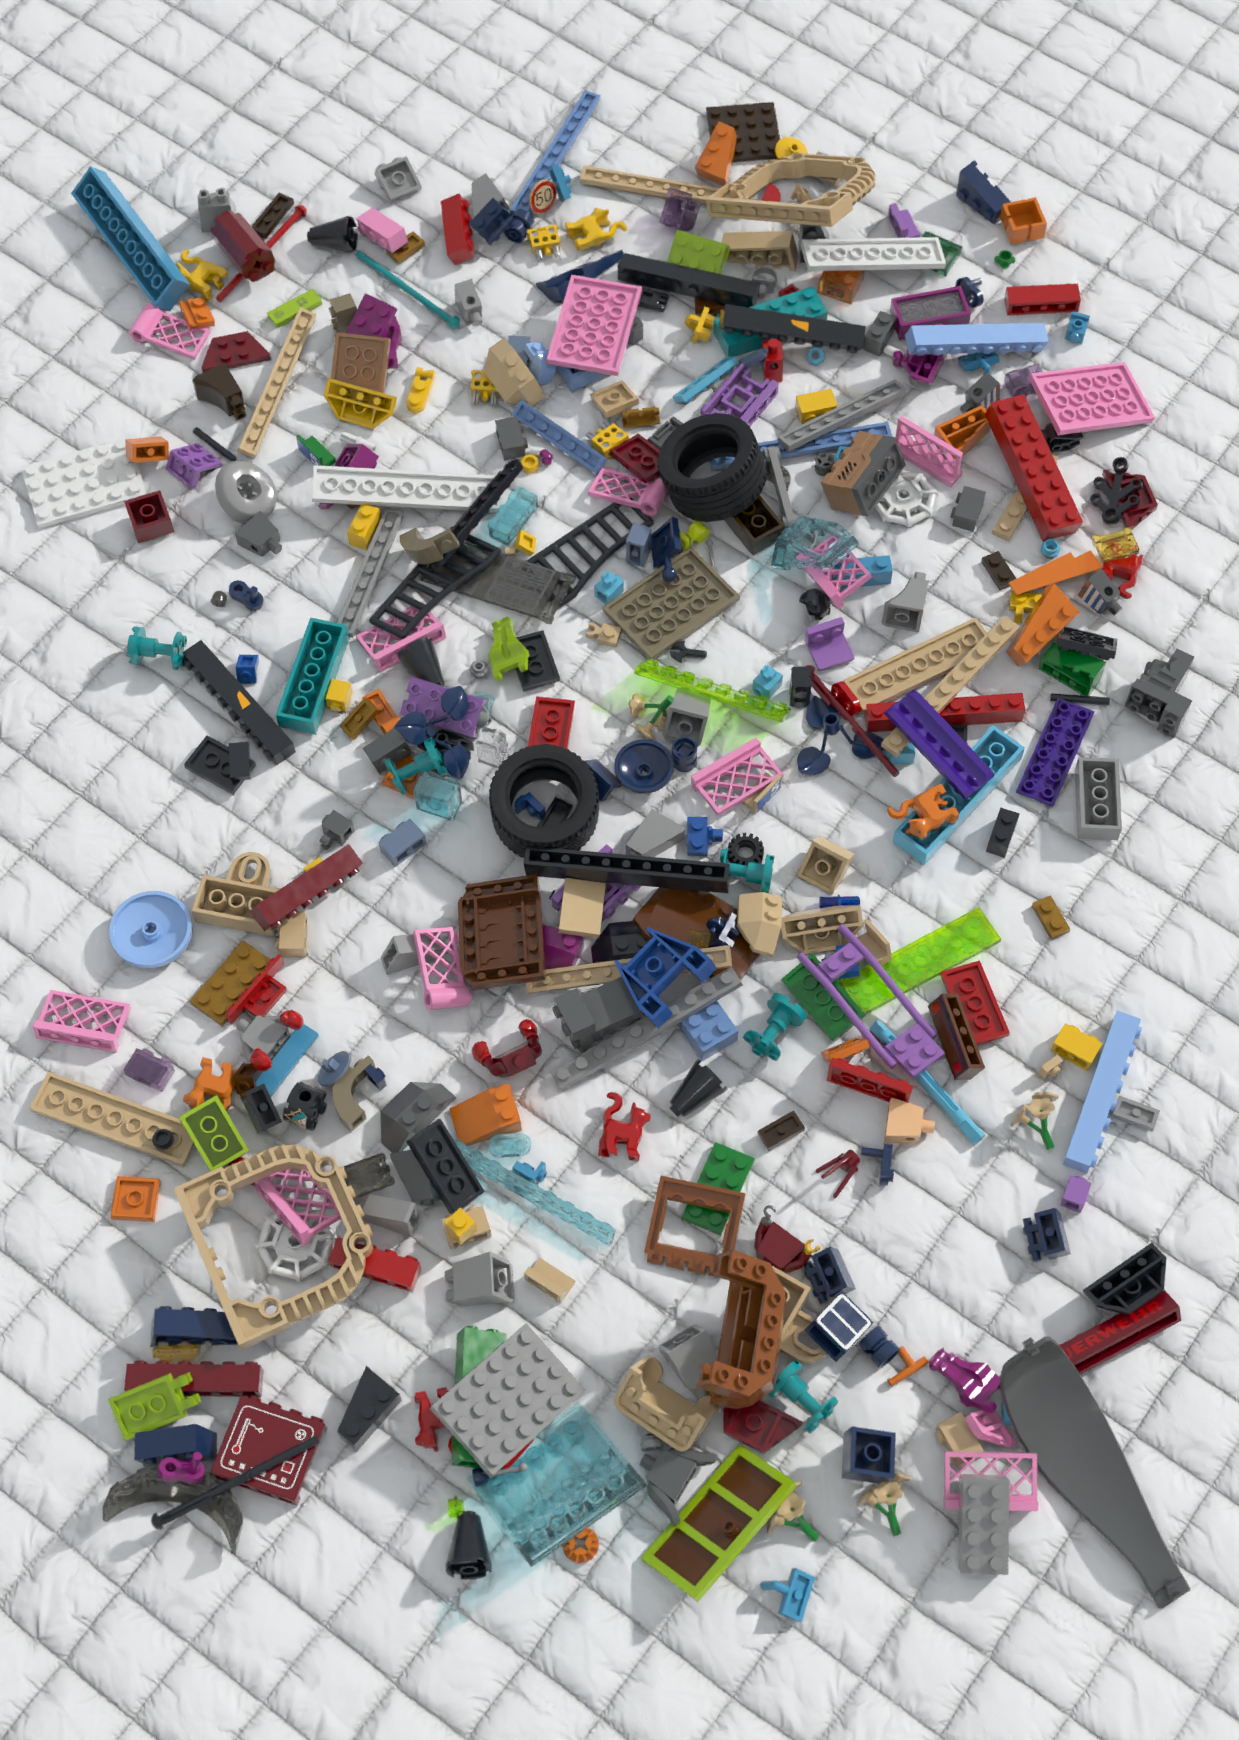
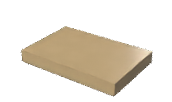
M565 878L558 933L591 938L600 937L606 883Z

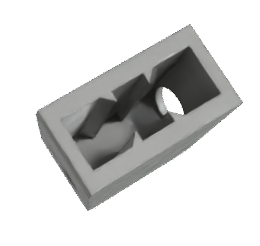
M472 279L455 284V303L464 322H471L473 326H479L482 324V304Z

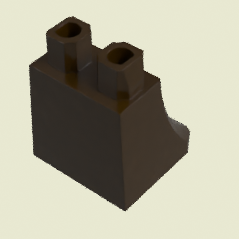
M225 363L193 378L195 395L199 401H205L219 407L229 417L233 415L236 421L246 417L242 391Z

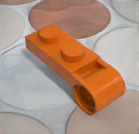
M380 689L363 696L362 700L366 697L380 711L374 720L383 734L392 730L401 718L396 716Z

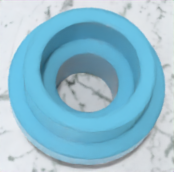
M812 347L807 352V360L811 365H820L824 361L825 354L821 348ZM814 353L819 354V358L817 360H814L812 358V355Z
M1054 539L1046 540L1041 546L1042 554L1046 557L1057 556L1060 552L1059 543Z

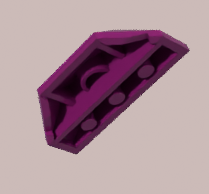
M907 349L901 364L912 379L932 384L948 354L909 355V350Z

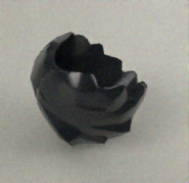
M808 589L800 596L799 603L806 605L808 614L810 616L813 615L815 620H822L826 615L830 614L831 603L829 597L822 590Z

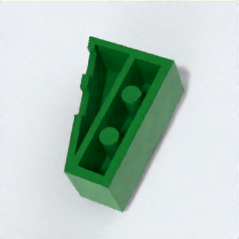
M1052 643L1042 656L1038 669L1079 694L1090 696L1100 683L1106 662L1092 656L1082 655L1072 649L1071 651L1062 650L1056 643Z

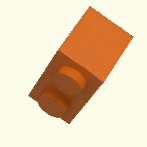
M163 437L125 439L126 458L133 463L168 460L169 442Z

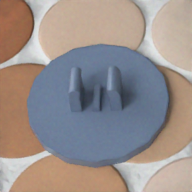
M341 1051L328 1060L324 1059L318 1074V1083L321 1086H330L345 1074L351 1063L349 1053Z

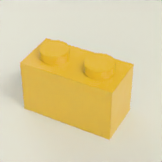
M832 389L797 395L795 408L800 423L804 424L837 408V403Z
M361 504L347 531L349 545L367 550L381 520L380 508Z
M1065 1023L1050 1051L1088 1071L1103 1043L1099 1042L1092 1035L1084 1034L1076 1026Z

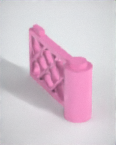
M147 303L129 330V334L138 342L147 341L195 360L210 335L209 327L199 329L192 327V330H189L185 320L161 311L153 303ZM164 318L169 320L171 324L162 326L161 321ZM185 326L188 330L178 333L176 327ZM173 328L175 334L166 336L164 331ZM162 332L163 337L158 339L152 337L153 334ZM200 332L203 333V336L194 339L193 333ZM190 334L192 340L182 342L180 337ZM178 338L179 344H169V340ZM194 344L195 349L193 353L185 350L186 346Z
M610 467L600 470L588 490V496L638 508L647 516H655L668 495L661 478L645 484L636 476L617 472V469ZM604 475L612 477L611 479L603 480ZM626 480L629 483L621 485L620 481ZM616 483L617 487L609 489L607 486ZM645 485L646 488L638 490L637 486ZM604 487L605 489L601 492L595 491L597 488ZM632 487H633V489H634L633 492H629V493H626V492H625L626 489H629V488H632ZM621 491L622 495L620 496L613 495V493ZM638 496L639 500L637 502L630 500V498Z
M453 927L414 930L413 936L425 990L424 1004L426 1009L434 1010L468 1006L472 1001V992L465 986L460 970V959L456 945L459 943L457 931H453ZM448 933L449 942L447 945L438 939L440 934ZM420 935H426L432 940L428 947L421 942ZM434 942L443 948L440 955L430 949ZM446 951L453 957L451 965L441 958ZM426 953L436 959L432 966L425 962L424 956ZM438 962L447 968L444 975L434 969ZM449 971L457 976L458 982L452 983L446 978ZM431 972L440 979L437 984H430L428 976Z

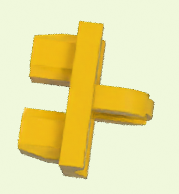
M704 307L700 317L690 314L685 319V325L695 330L691 342L696 343L697 339L707 342L711 330L704 328L703 325L712 329L714 319L717 317L708 314L709 308Z

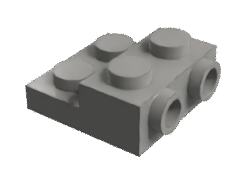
M407 156L403 158L397 157L391 163L380 164L375 169L374 175L390 202L422 189Z

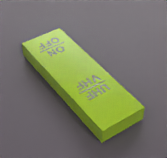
M311 289L267 312V316L274 326L278 328L294 320L300 307L311 311L323 303L317 293Z

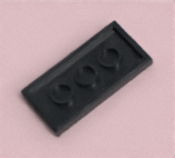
M441 1118L406 1141L450 1214H454L460 1207H465L485 1192Z

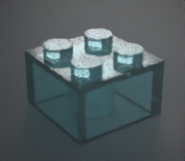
M422 770L413 790L416 809L454 821L462 804L460 783L453 778H444L435 772Z

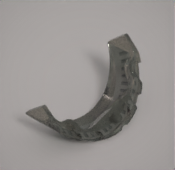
M147 1466L137 1470L135 1474L127 1477L120 1483L117 1481L110 1488L102 1507L103 1521L108 1522L119 1513L143 1503L156 1501L185 1503L222 1483L216 1479V1476L207 1471L204 1472L203 1479L197 1484H188L181 1481L166 1482L158 1475L159 1467L148 1469ZM228 1490L196 1509L207 1514L220 1526L229 1542L231 1554L236 1555L243 1526V1517L234 1494L231 1490Z

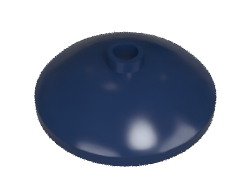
M636 740L626 744L618 752L614 762V771L618 781L626 789L646 794L656 792L668 784L674 772V762L671 753L662 744L652 740Z

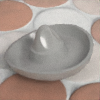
M238 460L224 465L217 474L215 481L216 496L219 504L230 517L247 523L259 511L266 517L272 513L277 500L276 488L270 476L260 467L247 461Z

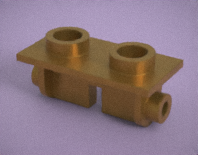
M653 406L642 408V410L626 409V411L621 412L624 428L660 424L659 407L655 408Z

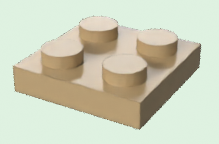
M623 380L590 394L592 402L606 418L639 404L638 397Z

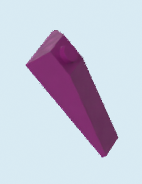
M363 444L345 445L335 466L374 469L379 456ZM319 503L318 507L320 509H329L335 503Z
M543 925L546 970L575 966L584 949L583 937L558 933L559 928Z

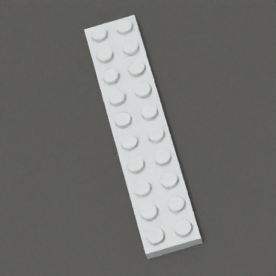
M313 465L312 502L467 511L495 475ZM501 496L489 509V512L501 511Z

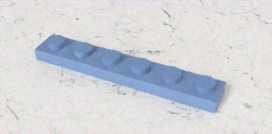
M520 400L511 415L513 417L517 416V419L596 474L599 473L607 460L605 456L523 400Z

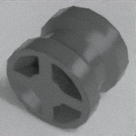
M826 452L816 456L815 472L818 475L825 476L827 473H831V468L834 464L833 456Z

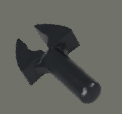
M679 641L672 645V650H680V652L670 651V656L682 663V658L686 656L707 657V651L686 648L685 641Z

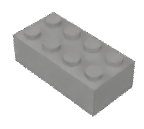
M1078 757L1075 766L1077 839L1118 840L1122 831L1119 759Z
M960 1474L958 1569L961 1573L1008 1575L1010 1480L1004 1475Z

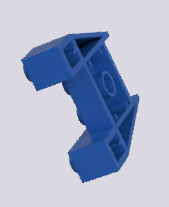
M648 927L646 931L651 936L649 942L625 966L617 959L614 962L640 1011L659 1029L673 1013L658 996L685 969L703 984L717 968L713 961L698 947Z

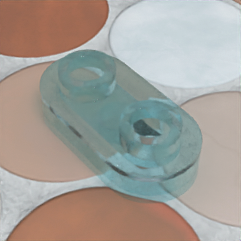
M524 1133L495 1135L489 1141V1151L497 1158L524 1156L531 1150V1139ZM518 1144L525 1145L522 1149L517 1147ZM502 1145L503 1149L497 1150L496 1147Z

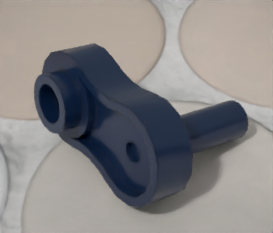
M962 277L957 279L955 287H962L970 307L975 308L983 304V293L976 288V286L982 284L981 278L970 280L968 277Z
M241 580L233 581L229 585V595L232 599L241 602L251 611H257L262 608L263 596L258 592L257 587L252 586L250 588Z
M884 1143L883 1149L861 1148V1155L882 1158L879 1185L888 1186V1182H893L894 1169H890L893 1144Z

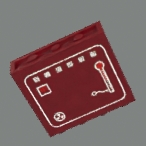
M248 1395V1398L241 1396L210 1473L213 1478L227 1481L315 1435L320 1442L323 1432L327 1431V1427L323 1423L324 1420L316 1416L304 1417L302 1412L295 1409H290V1411L283 1410L281 1405L274 1402H269V1404L262 1403L260 1398L253 1395ZM318 1444L238 1486L298 1506L301 1499L299 1494Z

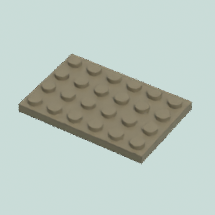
M689 547L671 560L672 568L677 573L676 579L673 582H666L662 579L661 574L663 569H665L663 565L603 607V612L617 627L621 628V631L651 662L671 649L673 644L682 641L740 600V595L692 547Z

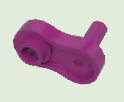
M195 1452L192 1460L186 1461L165 1458L160 1462L158 1475L166 1482L181 1481L188 1484H197L203 1479L205 1468L200 1462L202 1455L199 1452Z

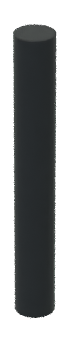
M198 427L194 428L193 433L229 461H236L237 457Z
M1050 694V701H1056L1057 698H1061L1071 703L1109 705L1110 697Z

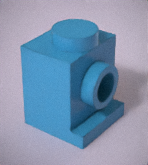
M1072 311L1065 340L1082 344L1090 316Z

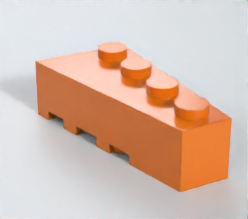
M1055 583L1045 588L1041 598L1036 602L1034 609L1026 618L1024 625L1006 650V653L1018 666L1027 663L1079 613V610Z

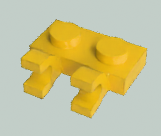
M1011 590L1009 610L1015 611V623H1022L1024 612L1031 613L1042 594L1025 592L1017 595Z

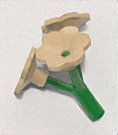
M633 694L632 699L628 703L632 716L641 718L647 708H658L654 717L645 726L638 723L635 725V728L644 736L655 740V735L651 730L656 726L659 731L664 732L669 711L666 709L674 701V698L669 695L661 704H648L645 702L644 695Z
M1037 1092L1032 1095L1033 1100L1031 1104L1023 1106L1010 1126L1017 1122H1021L1024 1125L1028 1124L1040 1133L1046 1150L1054 1148V1144L1047 1129V1116L1055 1109L1054 1104L1050 1102L1059 1099V1095L1051 1092ZM1026 1107L1033 1117L1040 1119L1042 1129L1032 1123L1031 1119L1025 1115Z
M894 1473V1479L891 1480V1483L883 1481L877 1488L873 1484L856 1505L860 1506L867 1502L872 1507L875 1506L887 1517L892 1535L897 1536L901 1534L895 1514L896 1503L903 1496V1491L900 1489L901 1482L909 1481L911 1477ZM886 1503L888 1505V1511L885 1508H883L880 1504Z
M802 1481L795 1482L797 1487L803 1484ZM796 1487L778 1508V1514L781 1517L777 1516L775 1511L768 1519L767 1533L770 1534L775 1525L780 1527L786 1525L799 1528L814 1542L818 1539L819 1535L803 1518L805 1500L802 1497H798L795 1492ZM796 1518L799 1523L791 1522V1520Z

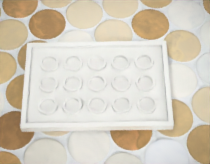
M129 437L21 467L39 529L125 505L124 501L147 494L137 462L133 463L126 458L125 439H129Z

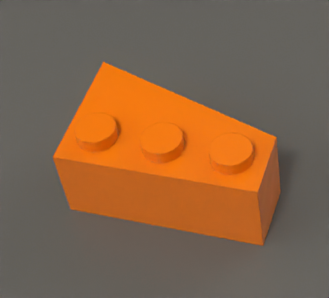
M981 405L935 426L934 436L958 449L964 456L990 432V425L985 416L987 410Z

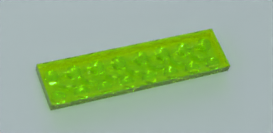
M652 659L645 660L636 666L634 672L636 675L781 723L789 717L791 708L787 707V704L776 701V703L768 701L769 699L765 696L758 695L755 697L750 695L749 691L743 689L737 691L731 689L732 686L721 683L719 685L713 683L714 680L702 677L701 679L695 677V674L692 672L684 671L682 673L677 671L676 667L670 665L664 667L658 665L659 662Z
M977 907L891 953L892 960L881 966L905 994L939 976L941 971L952 969L1000 943L1001 937L982 910ZM871 965L859 970L860 976L845 978L839 982L840 986L865 1015L896 999L895 995Z

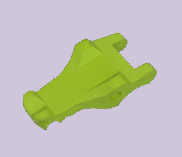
M505 617L491 623L493 626L494 644L489 651L488 659L491 663L496 682L503 681V673L519 667L521 672L527 671L528 657H530L529 651L516 638L513 621L509 617Z

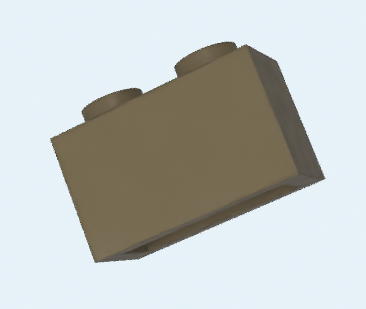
M351 293L330 299L331 307L328 309L331 318H333L331 319L333 329H337L340 333H346L357 310Z

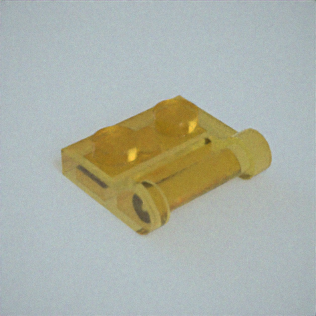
M1130 527L1110 534L1092 536V544L1096 548L1102 563L1139 554V546Z

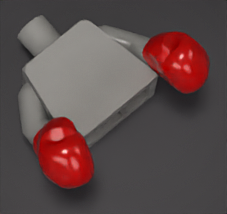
M287 1010L280 1016L262 1017L258 1015L252 1023L241 1019L236 1029L243 1033L240 1038L242 1041L241 1049L246 1060L258 1071L265 1072L272 1067L271 1060L290 1036L288 1027L293 1030H299L304 1022L302 1015L294 1010Z

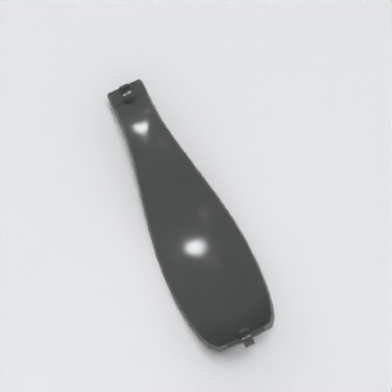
M1045 1336L1036 1342L1030 1337L1022 1342L1023 1350L1003 1364L1000 1374L1001 1394L1012 1426L1026 1452L1037 1453V1468L1047 1481L1132 1564L1158 1608H1164L1189 1592L1190 1586L1170 1554L1119 1442L1089 1387L1063 1349L1049 1336Z

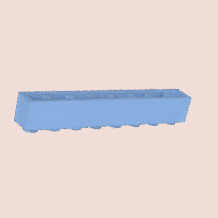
M1044 323L911 326L905 334L909 355L918 356L925 354L956 355L959 353L990 354L1000 352L1001 354L1008 352L1038 353L1049 342Z
M1116 1011L1062 1165L1084 1173H1088L1090 1167H1095L1098 1156L1094 1155L1096 1148L1101 1149L1105 1138L1101 1136L1102 1131H1107L1111 1118L1107 1117L1109 1111L1113 1112L1117 1103V1100L1114 1099L1115 1093L1120 1094L1124 1083L1120 1081L1122 1074H1127L1130 1063L1126 1062L1128 1056H1133L1136 1045H1133L1134 1038L1139 1039L1142 1027H1139L1140 1018Z

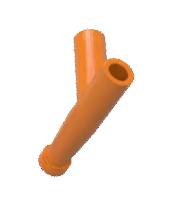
M904 1346L900 1347L901 1350L898 1354L907 1367L894 1377L887 1379L891 1387L895 1386L896 1383L929 1364L926 1357L923 1356L914 1362Z

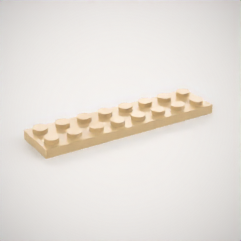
M975 617L843 680V682L848 685L858 698L863 714L865 713L866 704L886 703L949 673L987 632Z
M49 1071L29 1107L31 1112L185 1167L195 1146L180 1119ZM168 1129L172 1132L174 1143L169 1149L159 1150L153 1145L152 1137L156 1131Z

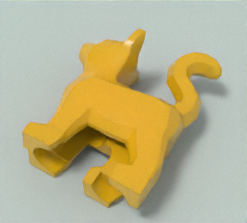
M595 208L589 216L582 217L574 223L565 222V227L570 239L576 238L579 235L584 236L582 239L577 238L574 240L577 250L582 251L593 246H599L604 241L611 239L615 235L617 228H621L624 232L627 231L626 224L621 221L614 222L610 226L609 232H604L600 226L611 224L607 218L609 209Z
M184 250L180 255L181 260L189 265L198 264L192 273H189L179 262L176 265L190 283L188 288L203 294L208 302L213 297L210 292L211 287L208 284L211 282L217 290H220L224 286L221 278H227L228 271L209 261H204L200 257L188 258L187 256L190 251Z

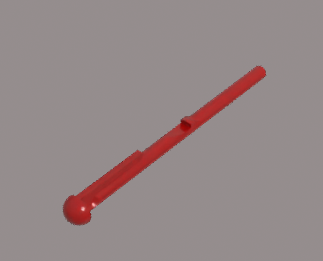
M303 205L295 206V212L267 241L266 245L270 249L300 216H306V208ZM240 272L216 296L218 302H222L244 278Z

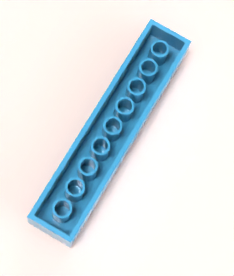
M90 166L71 192L72 196L153 305L157 308L171 311L190 283L106 172Z

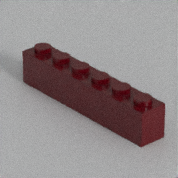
M347 844L255 905L250 913L264 932L269 928L274 930L282 924L281 920L286 917L289 920L298 913L297 910L303 907V909H306L313 904L314 901L312 899L317 896L319 899L329 893L328 889L330 887L337 888L345 882L343 880L345 877L349 876V878H352L359 873L358 868L363 862L352 847Z
M138 1360L126 1366L124 1391L169 1373L175 1379L190 1372L193 1381L180 1387L184 1396H192L198 1393L199 1396L248 1397V1395L262 1397L264 1370L261 1365L253 1361H248L241 1365L232 1361H224L222 1364H214L210 1361H201L200 1364H191L189 1361H179L178 1364L156 1361V1364H147L146 1361Z

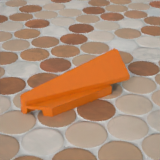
M1091 550L1076 558L1069 552L1010 581L1008 584L1013 592L1018 595L1101 569V565Z

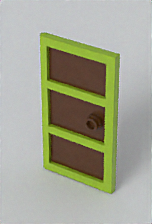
M738 1444L679 1512L680 1523L675 1527L670 1523L640 1558L696 1602H699L797 1487V1484L743 1445Z

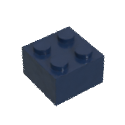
M853 1426L844 1432L842 1479L876 1484L893 1480L895 1473L896 1433Z

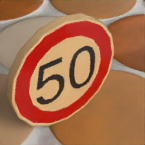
M540 180L532 188L529 195V206L534 213H546L554 205L557 198V189L551 180Z

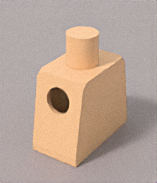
M891 1098L884 1143H918L921 1132L933 1134L935 1121L923 1119L924 1108Z

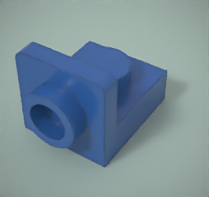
M239 654L236 664V675L239 683L255 684L257 682L256 671L259 664V655Z
M530 792L519 796L515 801L514 807L517 814L526 808L532 817L536 816L541 820L546 813L545 807Z

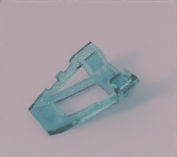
M801 516L777 537L771 566L780 570H790L791 567L796 566L799 570L804 569L805 566L812 565L814 568L834 567L855 549L859 542L838 523ZM815 530L818 531V536H824L826 533H829L840 539L823 555L797 542L809 531L813 534ZM793 549L812 559H796Z

